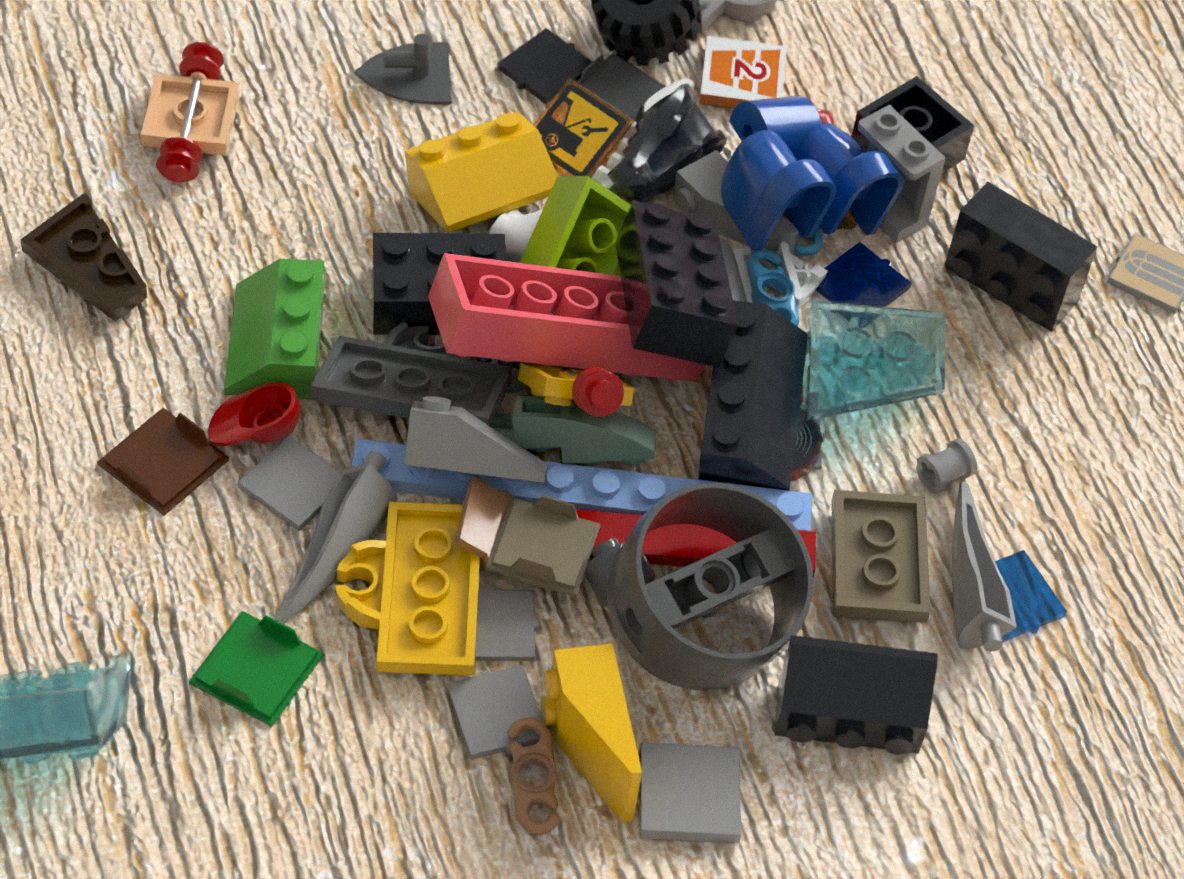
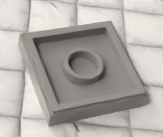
M641 742L640 765L642 777L640 782L639 838L739 843L741 838L739 747Z

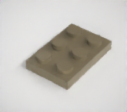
M834 490L831 500L833 616L927 623L930 615L925 497Z

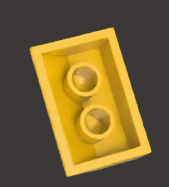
M519 112L502 114L495 120L478 126L464 127L455 134L440 139L427 140L421 143L420 146L404 151L410 195L447 233L549 197L558 177L538 129Z

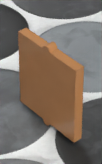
M473 476L468 483L455 543L483 558V562L486 565L512 498L509 496V492L507 490L500 491L476 476Z

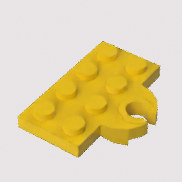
M389 502L386 540H365L351 545V551L340 562L337 568V581L348 583L354 579H363L371 584L369 588L362 591L352 590L345 584L336 585L335 593L337 603L347 618L361 627L379 630L377 672L474 676L480 556L455 543L463 505Z

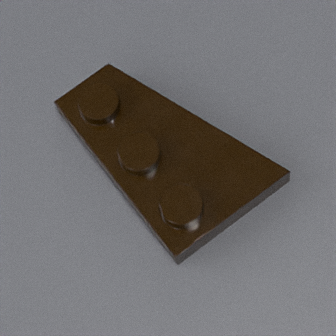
M86 192L20 239L21 248L25 254L115 322L147 298L145 282L124 250L119 249L112 239L109 227L103 218L99 219L95 213L92 201Z

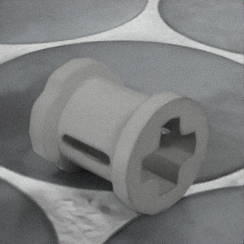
M954 439L948 443L947 449L934 455L924 454L918 457L916 470L922 484L930 492L937 494L945 489L946 483L960 476L962 478H969L976 474L977 462L968 444L961 439Z

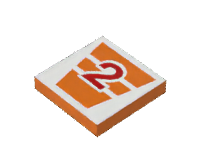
M707 36L699 104L735 108L738 103L744 101L783 97L787 46Z

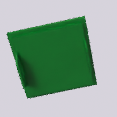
M241 611L191 677L189 684L273 727L323 658L324 653L300 641L295 630L267 615L260 620Z

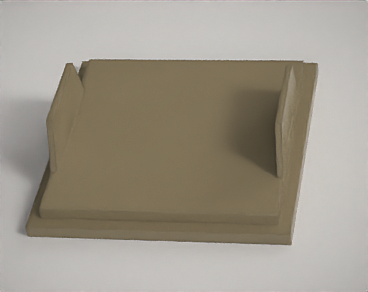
M542 495L533 504L512 497L485 570L577 597L601 524L579 518L574 504Z

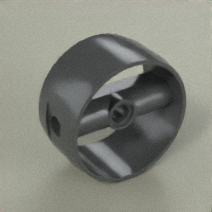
M701 483L691 485L670 494L652 506L622 541L615 555L607 582L609 616L618 639L626 651L650 674L662 681L685 689L718 690L730 687L758 674L788 647L791 635L796 636L810 609L814 587L813 568L801 535L787 516L767 499L750 490L730 484ZM673 524H693L716 530L737 542L728 548L645 585L641 563L642 547L646 533L654 529ZM703 581L711 583L716 593L708 591ZM767 586L770 587L774 603V626L769 644L764 649L740 654L717 652L693 643L675 630L700 617L714 616L724 606Z

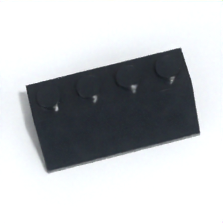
M733 300L738 327L719 368L713 367L698 480L789 491L808 334L767 304Z

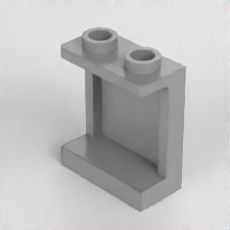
M888 105L861 119L858 124V130L869 140L867 152H884L904 178V186L901 193L879 227L890 239L898 243L927 226L946 158L895 109Z

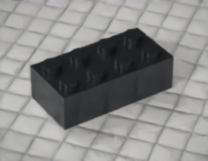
M633 200L615 242L632 347L642 351L719 368L738 327V321L716 220L710 219L701 213L688 214L668 209L659 203L646 204Z

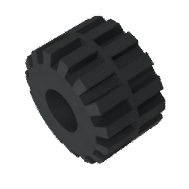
M591 0L599 34L602 36L604 45L610 52L615 49L617 56L627 62L632 56L635 57L638 66H648L649 59L653 58L658 59L659 65L669 62L668 54L673 51L679 56L687 50L686 39L695 41L699 33L697 23H702V11L699 0Z

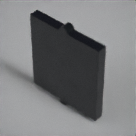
M546 28L499 61L497 69L515 81L518 89L527 90L544 104H547L560 95L569 84L578 82L582 77L584 69L593 61L577 51L573 43H566Z

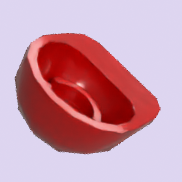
M272 382L262 384L226 400L215 411L210 421L208 437L211 444L229 446L247 440L260 444L281 441L294 431L300 418L301 405L295 390L286 383Z

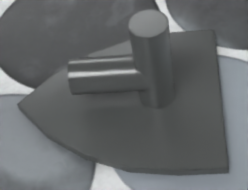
M427 34L416 35L414 43L387 49L373 56L354 71V74L371 88L389 97L410 103L451 105L448 42H431V38Z

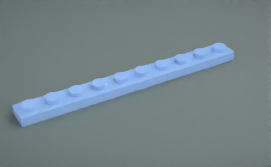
M356 439L352 467L363 464L370 451H377L386 458V462L379 473L390 483L395 492L465 500L469 480L476 476L500 491L507 490L509 496L533 504L542 495L574 504L575 509L644 515L660 500L682 488L701 483H722L543 461L547 464L544 483L404 465L406 444ZM730 484L750 490L767 499L787 516L797 530L811 531L812 493Z

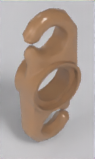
M531 717L521 718L510 726L507 731L508 737L515 739L522 731L530 729L535 731L539 738L538 742L531 747H523L517 741L511 742L509 746L513 756L511 784L517 821L527 832L536 835L546 834L555 829L560 822L559 814L553 812L545 821L535 822L529 817L528 813L533 805L539 803L544 804L550 810H554L558 806V800L554 794L556 765L551 733L539 719ZM536 764L546 770L548 778L542 785L528 786L520 779V771L527 765Z

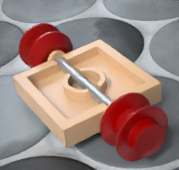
M194 42L184 48L182 53L183 60L179 65L181 76L155 74L141 131L142 146L160 148V156L156 162L159 173L176 183L188 182L198 176V164L202 160V153L227 155L239 100V83L219 80L221 76L220 68L224 62L223 54L218 48L206 42Z

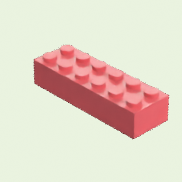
M444 253L428 295L446 353L455 354L460 357L492 358L504 362L535 363L546 367L561 366L583 370L590 367H601L609 372L622 373L627 376L657 377L669 381L698 382L705 367V364L642 351L632 347L621 276Z

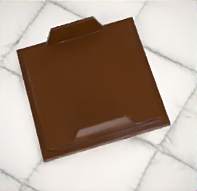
M161 408L97 461V465L165 516L227 463L229 457L208 442L204 430L182 413L175 417L165 408Z

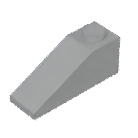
M716 150L677 171L673 200L678 209L688 214L701 213L710 219L716 220L718 234L748 246L723 204L721 182L728 161ZM782 215L763 249H774L777 251L779 245L784 241L789 244L790 253L793 254L798 229Z
M425 396L422 402L414 401L410 410L404 465L544 483L547 469L545 462L463 408L450 406L451 400L437 396Z

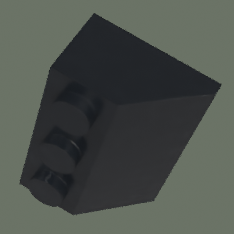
M791 635L777 688L774 736L788 737L796 742L814 740L837 743L844 748H858L862 746L885 749L892 754H907L909 752L919 754L928 729L938 653Z

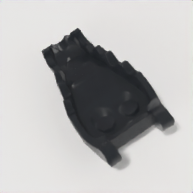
M689 84L680 85L674 92L656 102L644 113L643 118L635 125L637 132L627 141L628 146L623 151L625 157L607 174L611 181L616 184V189H620L626 195V202L630 205L633 200L646 204L650 203L655 196L675 186L677 171L716 150L721 153L727 142L723 132L720 129L717 131L713 129L692 99L695 93Z

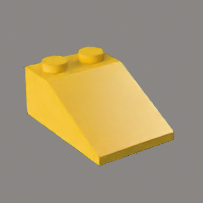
M608 643L554 650L551 670L544 671L546 696H541V712L544 725H552L556 744L622 823L633 822L642 770L613 644Z

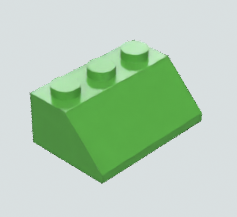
M280 258L236 284L224 395H238L262 384L280 382L291 386L295 390L298 399L311 400V384L318 373L324 305V261Z

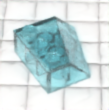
M812 301L805 332L808 334L804 367L803 405L807 421L942 394L944 392L945 312Z
M131 654L113 656L114 661L107 667L90 669L86 661L68 663L65 667L51 671L49 677H42V671L36 669L0 675V763L1 759L19 757L20 763L31 764L49 759L50 754L68 752V756L71 759L87 758L98 754L99 749L127 722L132 666Z

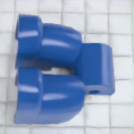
M800 95L744 101L738 103L732 111L729 122L742 142L735 149L725 168L721 182V195L726 210L752 251L763 249L784 211L787 212L802 237L813 236L818 226L825 234H833L848 210L865 235L876 233L904 186L902 174L884 152L870 151L865 153L862 147L848 133L831 123L822 124L814 104L808 98Z

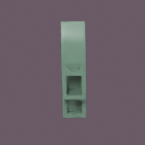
M516 396L513 412L496 414L491 425L493 429L517 445L532 452H546L552 448L561 447L563 464L576 463L581 466H593L607 461L638 464L655 458L657 440L655 429L617 411L606 417L592 416L580 409L574 400H572L571 406H559L544 402V397Z

